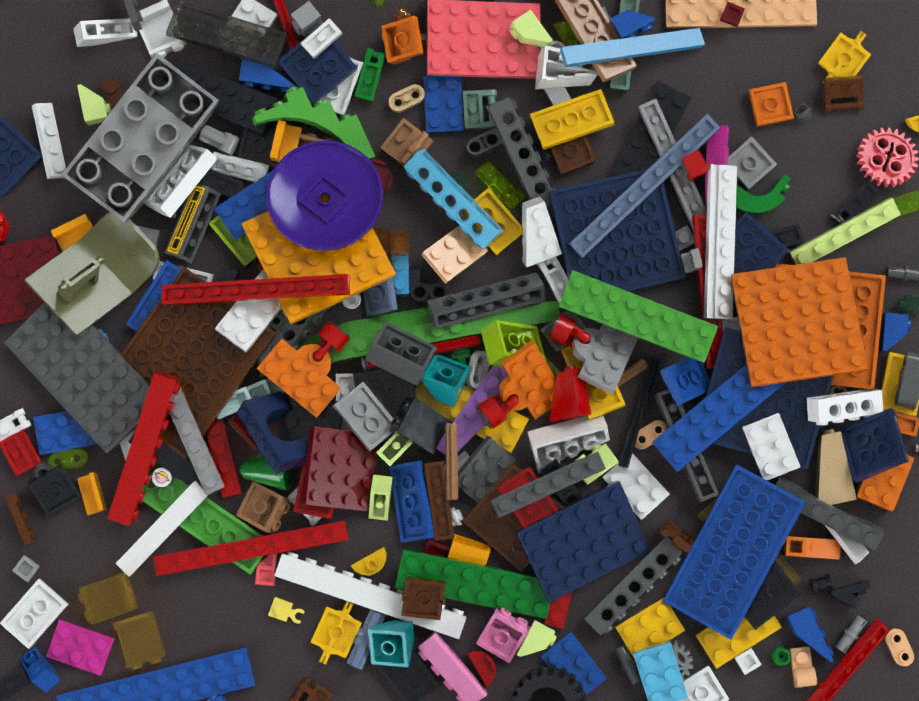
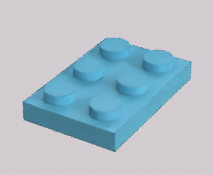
M671 641L633 652L648 701H680L688 698Z

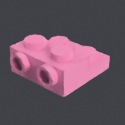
M504 608L495 609L476 644L510 663L528 634L530 626H528V622L521 617H518V619L511 616V612L506 611Z

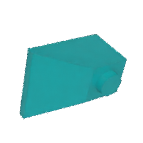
M435 354L421 380L437 401L455 407L471 367Z
M392 620L368 628L371 664L409 667L414 643L413 621Z

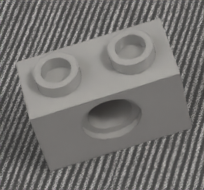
M310 1L291 14L293 29L299 36L302 34L304 38L323 24L321 15Z

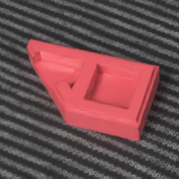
M278 553L268 555L256 566L255 585L275 586Z

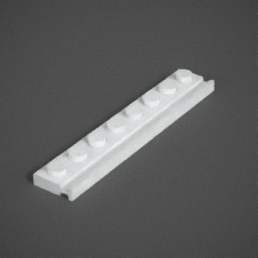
M710 164L708 165L710 170L708 171L704 318L730 320L733 319L731 274H734L737 166Z

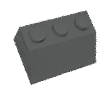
M384 322L365 360L418 386L437 347L394 325Z

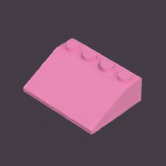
M436 631L418 646L420 649L418 654L424 661L428 659L433 664L430 668L437 676L441 674L445 678L443 683L450 691L454 689L457 692L456 698L459 701H479L488 695L484 686Z

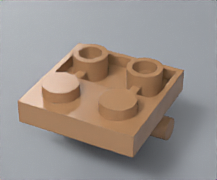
M403 118L380 149L404 167L419 150L425 149L427 151L432 145L433 140L428 137L429 135L425 131L421 132Z

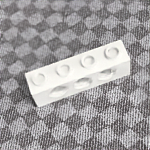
M862 389L807 398L808 421L816 422V425H828V421L842 423L847 418L848 420H859L860 416H864V418L873 416L883 411L882 390Z

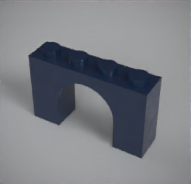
M281 391L245 400L237 411L240 420H242L248 433L252 436L258 449L262 452L275 474L306 465L309 437L295 441H284L275 437L268 429L266 422L282 418L290 407Z

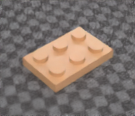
M458 226L426 249L421 255L446 284L487 254L489 250L476 246L473 238L469 234H465Z

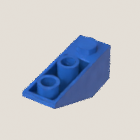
M242 58L239 75L241 85L251 89L261 87L262 90L272 92L273 89L280 90L283 94H287L286 90L295 87L294 84L264 62Z
M805 606L785 615L795 636L810 646L826 661L833 662L832 656L834 653L830 645H826L824 641L826 635L822 627H818L816 623L818 617L814 609Z

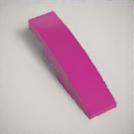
M728 125L719 126L720 128L708 139L707 166L710 164H728ZM708 172L706 173L705 179L706 205L708 192Z

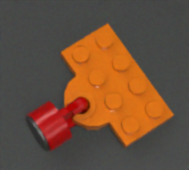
M328 321L318 332L322 339L317 345H303L296 351L281 338L257 367L260 372L316 418L341 389L339 385L327 376L331 368L329 353L333 348L340 352L350 341V336L332 321Z
M533 340L501 362L508 377L498 386L500 392L494 397H487L476 406L477 413L490 429H495L506 421V415L511 410H522L527 407L531 416L536 420L551 409L556 379Z

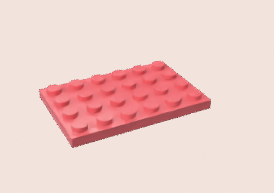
M427 0V75L536 79L538 56L541 53V47L520 43L518 39L511 35L509 27L514 20L529 10L534 13L540 22V4Z

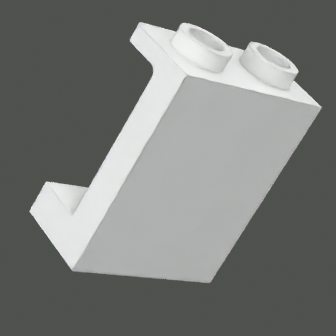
M167 0L140 10L143 21L140 22L142 30L139 31L151 58L156 53L164 58L167 53L180 51L187 45Z

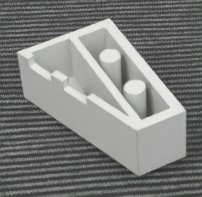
M545 46L538 56L535 89L589 86L597 77L598 72L593 64L565 67L560 49Z
M539 196L523 202L522 262L527 268L561 255L562 252L544 200Z

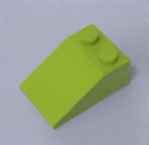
M495 320L481 329L489 365L502 366L501 362L531 340L536 343L546 361L537 326Z

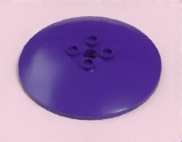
M315 141L295 148L278 162L268 181L266 201L274 225L288 240L307 249L331 251L357 242L371 230L381 212L383 188L377 169L362 152L341 142ZM323 195L331 197L330 201L326 203L321 202L320 198Z

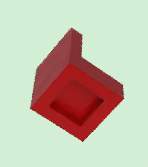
M699 150L682 158V162L688 171L686 177L689 183L705 175L710 170Z

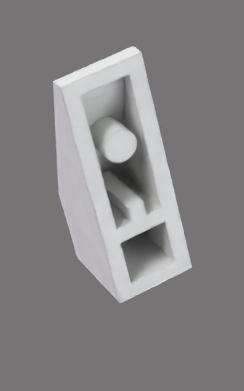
M130 18L80 21L74 27L77 47L96 46L138 36L137 31L135 32L131 24Z

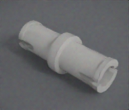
M857 615L849 628L844 630L845 634L835 647L846 654V651L853 641L859 638L858 634L868 622Z

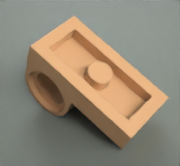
M810 646L789 648L794 687L816 686L817 677L815 669L812 667Z

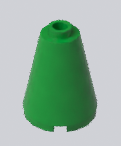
M264 456L245 459L240 464V474H242L244 479L281 490H290L293 485L294 477H291V474L295 468L275 474Z

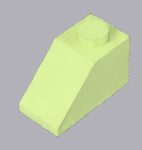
M531 10L514 20L509 27L511 35L518 39L520 43L545 47L550 46L553 41Z
M77 85L86 124L89 126L102 123L112 111L110 103L107 104L102 97L83 85Z
M373 475L369 519L388 521L393 477Z
M534 620L516 655L522 657L547 649L548 645L552 647L557 637L554 635L556 631Z

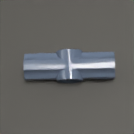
M370 609L365 623L360 628L355 639V645L350 653L347 664L361 670L363 669L370 653L368 628L382 624L386 615Z

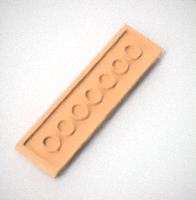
M665 0L666 29L736 28L720 21L727 2L745 8L738 27H800L817 25L816 0Z

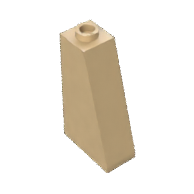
M834 429L823 431L824 435L818 436L815 497L830 505L856 500L841 431L835 432Z

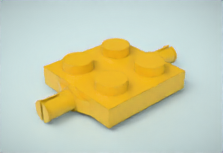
M860 31L856 38L852 39L840 32L818 62V65L829 73L826 78L857 75L871 56L860 44L867 36L865 33L862 35L863 32Z
M346 601L342 611L326 607L311 640V643L324 650L319 662L327 664L331 654H337L344 658L347 657L362 622L354 619L349 614L354 603L351 602L349 605V601Z

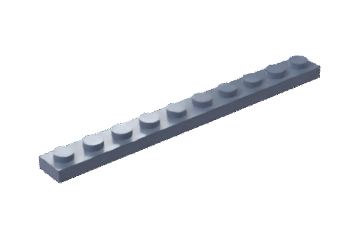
M708 114L701 118L580 232L569 245L583 258L683 163V157L696 151L720 128Z

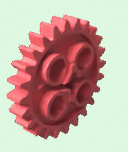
M890 127L886 132L883 128H880L878 132L873 130L871 134L868 133L865 139H862L861 145L857 148L860 152L857 153L856 157L861 158L857 164L863 165L860 171H866L865 178L871 176V183L877 180V186L883 182L885 188H887L889 183L894 188L897 183L901 186L904 181L907 182L910 176L914 175V170L918 167L915 163L919 161V158L914 156L917 155L918 151L913 150L915 144H909L911 138H904L905 133L898 135V129L892 133ZM891 143H892V144H893V148H892V150H891V152H890V154H889V156H888V160H889V161H888V163H887L886 166H885V172H883V171H882V168H883V165L885 164L886 159H887V155H886V154H887L888 151L890 150V146H891ZM878 144H882L884 148L879 147ZM896 150L901 151L902 155H899ZM873 160L878 161L879 165L874 164ZM891 166L895 167L897 169V172L893 171L891 169Z

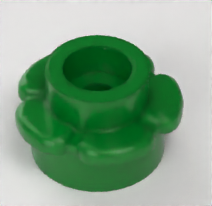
M777 647L772 652V659L776 665H787L790 662L791 653L788 649Z

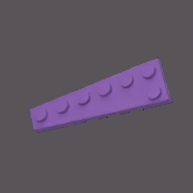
M493 365L453 421V423L457 424L458 451L485 425L476 411V406L487 397H494L500 392L498 386L508 377L502 366ZM446 433L436 448L444 455H446Z

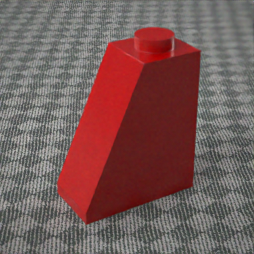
M576 366L565 367V371L557 373L550 422H561L592 415L586 381L578 378L581 369H576Z

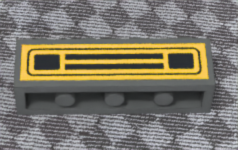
M200 184L195 186L186 199L164 253L192 264L221 193L208 186Z

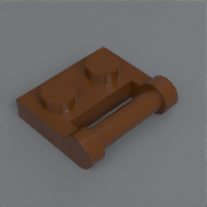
M862 76L824 79L825 113H831L835 110L856 109L858 111L864 109ZM856 97V101L831 103L833 98Z

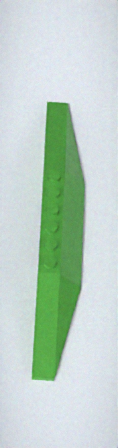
M541 301L435 329L429 317L428 306L348 321L338 325V327L350 336V341L340 352L333 348L329 356L331 364L367 357L371 345L384 322L433 344L476 334L480 336L482 335L481 329L495 320L527 325L549 323L556 319L560 311L557 301ZM318 334L313 335L302 346L307 344L317 345L322 338ZM260 372V376L264 377L265 375Z

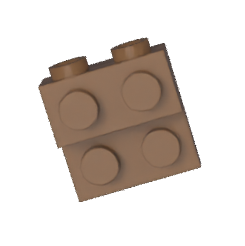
M253 481L236 516L267 533L273 534L281 526L280 519L282 515L286 514L290 508V504H288L290 499Z

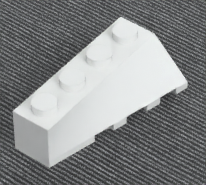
M603 415L589 420L588 416L579 417L528 431L538 474L542 473L540 468L554 458L560 463L561 460L569 456L570 458L578 456L577 454L584 449L588 451L594 446L601 445L610 440L608 427Z

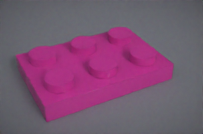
M59 619L46 657L101 676L115 638Z

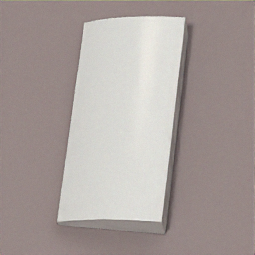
M189 145L143 203L158 213L171 218L217 158L208 149Z

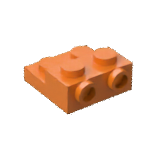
M416 16L381 26L382 40L385 45V57L388 63L396 65L411 60V57L424 54Z

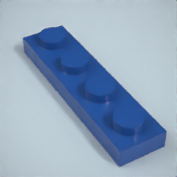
M166 260L126 323L127 326L138 331L161 299L162 285H171L182 270L180 267Z

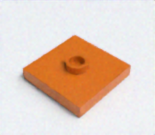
M786 82L748 90L756 127L794 119Z

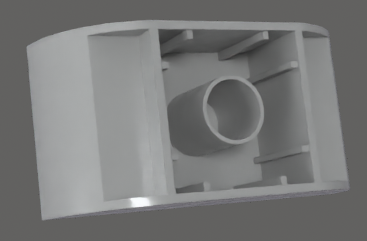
M156 53L65 169L62 176L125 223L144 204L143 202L192 143L214 112L219 100Z

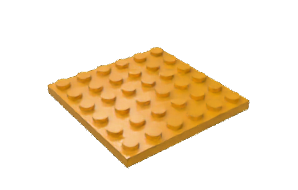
M323 195L320 201L323 203L329 202L331 197ZM269 211L241 223L268 279L337 274L350 275V295L278 299L290 324L396 276L373 228L360 240L347 247L331 251H318L301 247L288 240L274 225Z

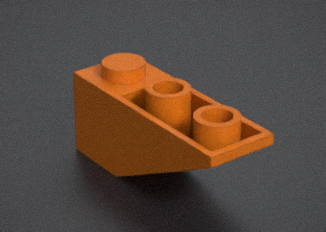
M788 536L782 547V556L840 560L841 546L837 540Z

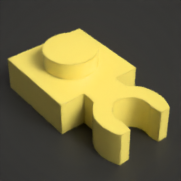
M275 597L268 616L285 622L290 617L293 622L300 624L301 620L296 619L295 615L297 612L304 614L305 611L300 608L294 610L292 609L294 603Z

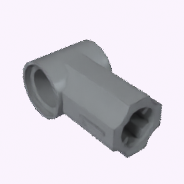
M207 125L202 129L199 137L200 141L230 156L233 155L240 141L238 137L230 133H223Z

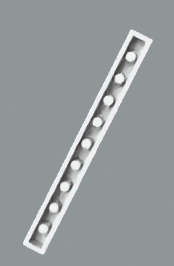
M288 551L287 554H282L275 573L276 577L404 621H413V624L456 639L460 638L466 616L463 615L464 611L455 608L450 611L445 609L446 605H442L440 620L401 616L403 590L398 589L397 592L390 590L391 586L379 583V586L371 584V579L362 576L360 579L354 578V574L343 570L342 573L335 571L336 567L324 564V567L316 565V560L307 557L305 561L298 559L299 555Z

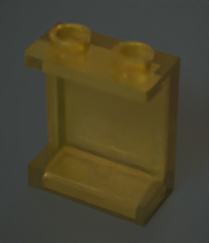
M125 572L79 588L78 597L81 604L84 603L86 611H84L86 621L90 622L91 625L139 609L128 575Z
M153 611L113 623L114 630H117L126 668L131 667L132 670L142 668V663L150 661V664H155L162 661L161 657L166 656Z

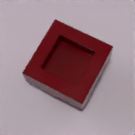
M727 2L720 21L738 27L745 8Z

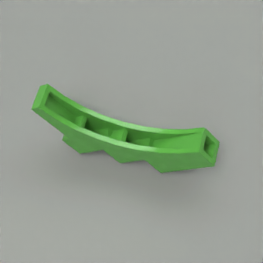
M295 86L286 90L287 94L283 97L285 103L279 101L273 104V108L267 111L265 108L255 112V116L252 118L254 126L278 120L298 121L312 125L326 132L337 142L356 148L367 156L369 160L375 157L357 115L351 116L347 114L341 117L339 122L330 101L324 103V100L313 104L314 107L312 108L303 87L298 89Z

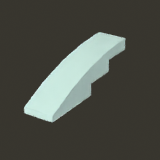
M269 378L248 387H243L234 393L218 415V419L237 413L245 400L279 391L283 394L285 391Z

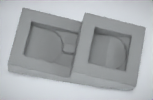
M699 248L692 249L689 253L681 254L685 275L703 267Z

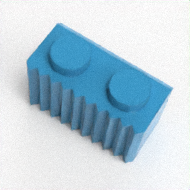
M407 255L390 256V263L396 273V276L393 277L396 297L410 296L409 257Z

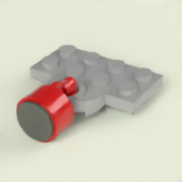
M562 313L558 314L547 335L548 339L561 346L566 344L573 348V355L578 360L584 362L578 378L612 395L638 338L603 324L599 330L594 328L582 330L574 325L576 320Z

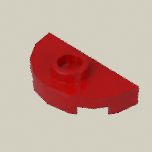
M482 651L467 653L487 688L495 678L496 667L494 661L488 654Z

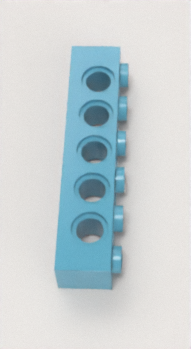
M425 149L419 150L406 163L404 168L407 170V175L411 179H415L420 184L419 187L433 197L436 205L442 206L447 211L446 215L450 219L456 220L460 225L459 228L473 238L476 246L483 249L488 247L504 231ZM424 168L429 172L428 178L423 175ZM437 182H440L442 185L441 191H438L436 188ZM450 195H452L455 198V205H452L450 203ZM463 209L469 212L468 219L463 216ZM476 223L482 225V232L477 231Z

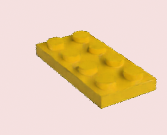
M601 89L530 114V119L542 150L614 125L613 117Z
M568 346L561 349L567 367L576 366V369L582 368L584 362L578 360L573 355V348ZM586 382L592 415H588L589 420L625 406L618 386L611 395Z
M773 616L755 630L744 617L732 640L709 627L700 631L695 636L717 669L776 632L782 626L776 617Z

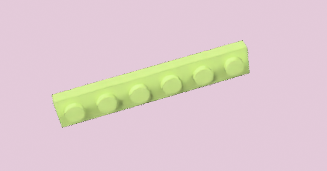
M890 197L789 251L795 265L814 262L901 214L893 198Z

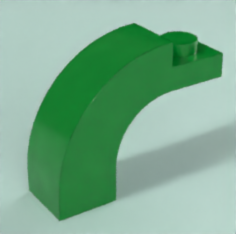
M785 174L773 190L763 196L751 195L737 185L736 212L743 215L747 212L750 216H758L774 210L784 201L785 197L780 192L784 194L790 187L788 182L791 178Z

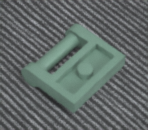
M497 90L463 91L465 130L496 128L490 114L489 121L483 122L482 97H487L488 105L495 102Z

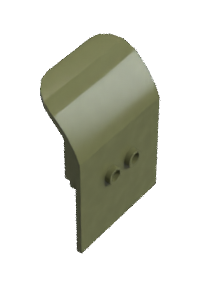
M109 212L85 236L27 277L25 282L62 322L78 336L136 292L156 271L160 256L155 245L130 219L124 223Z

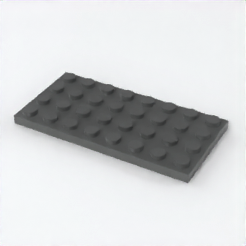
M44 302L4 342L106 454H110L137 427L150 385L93 324L76 336Z

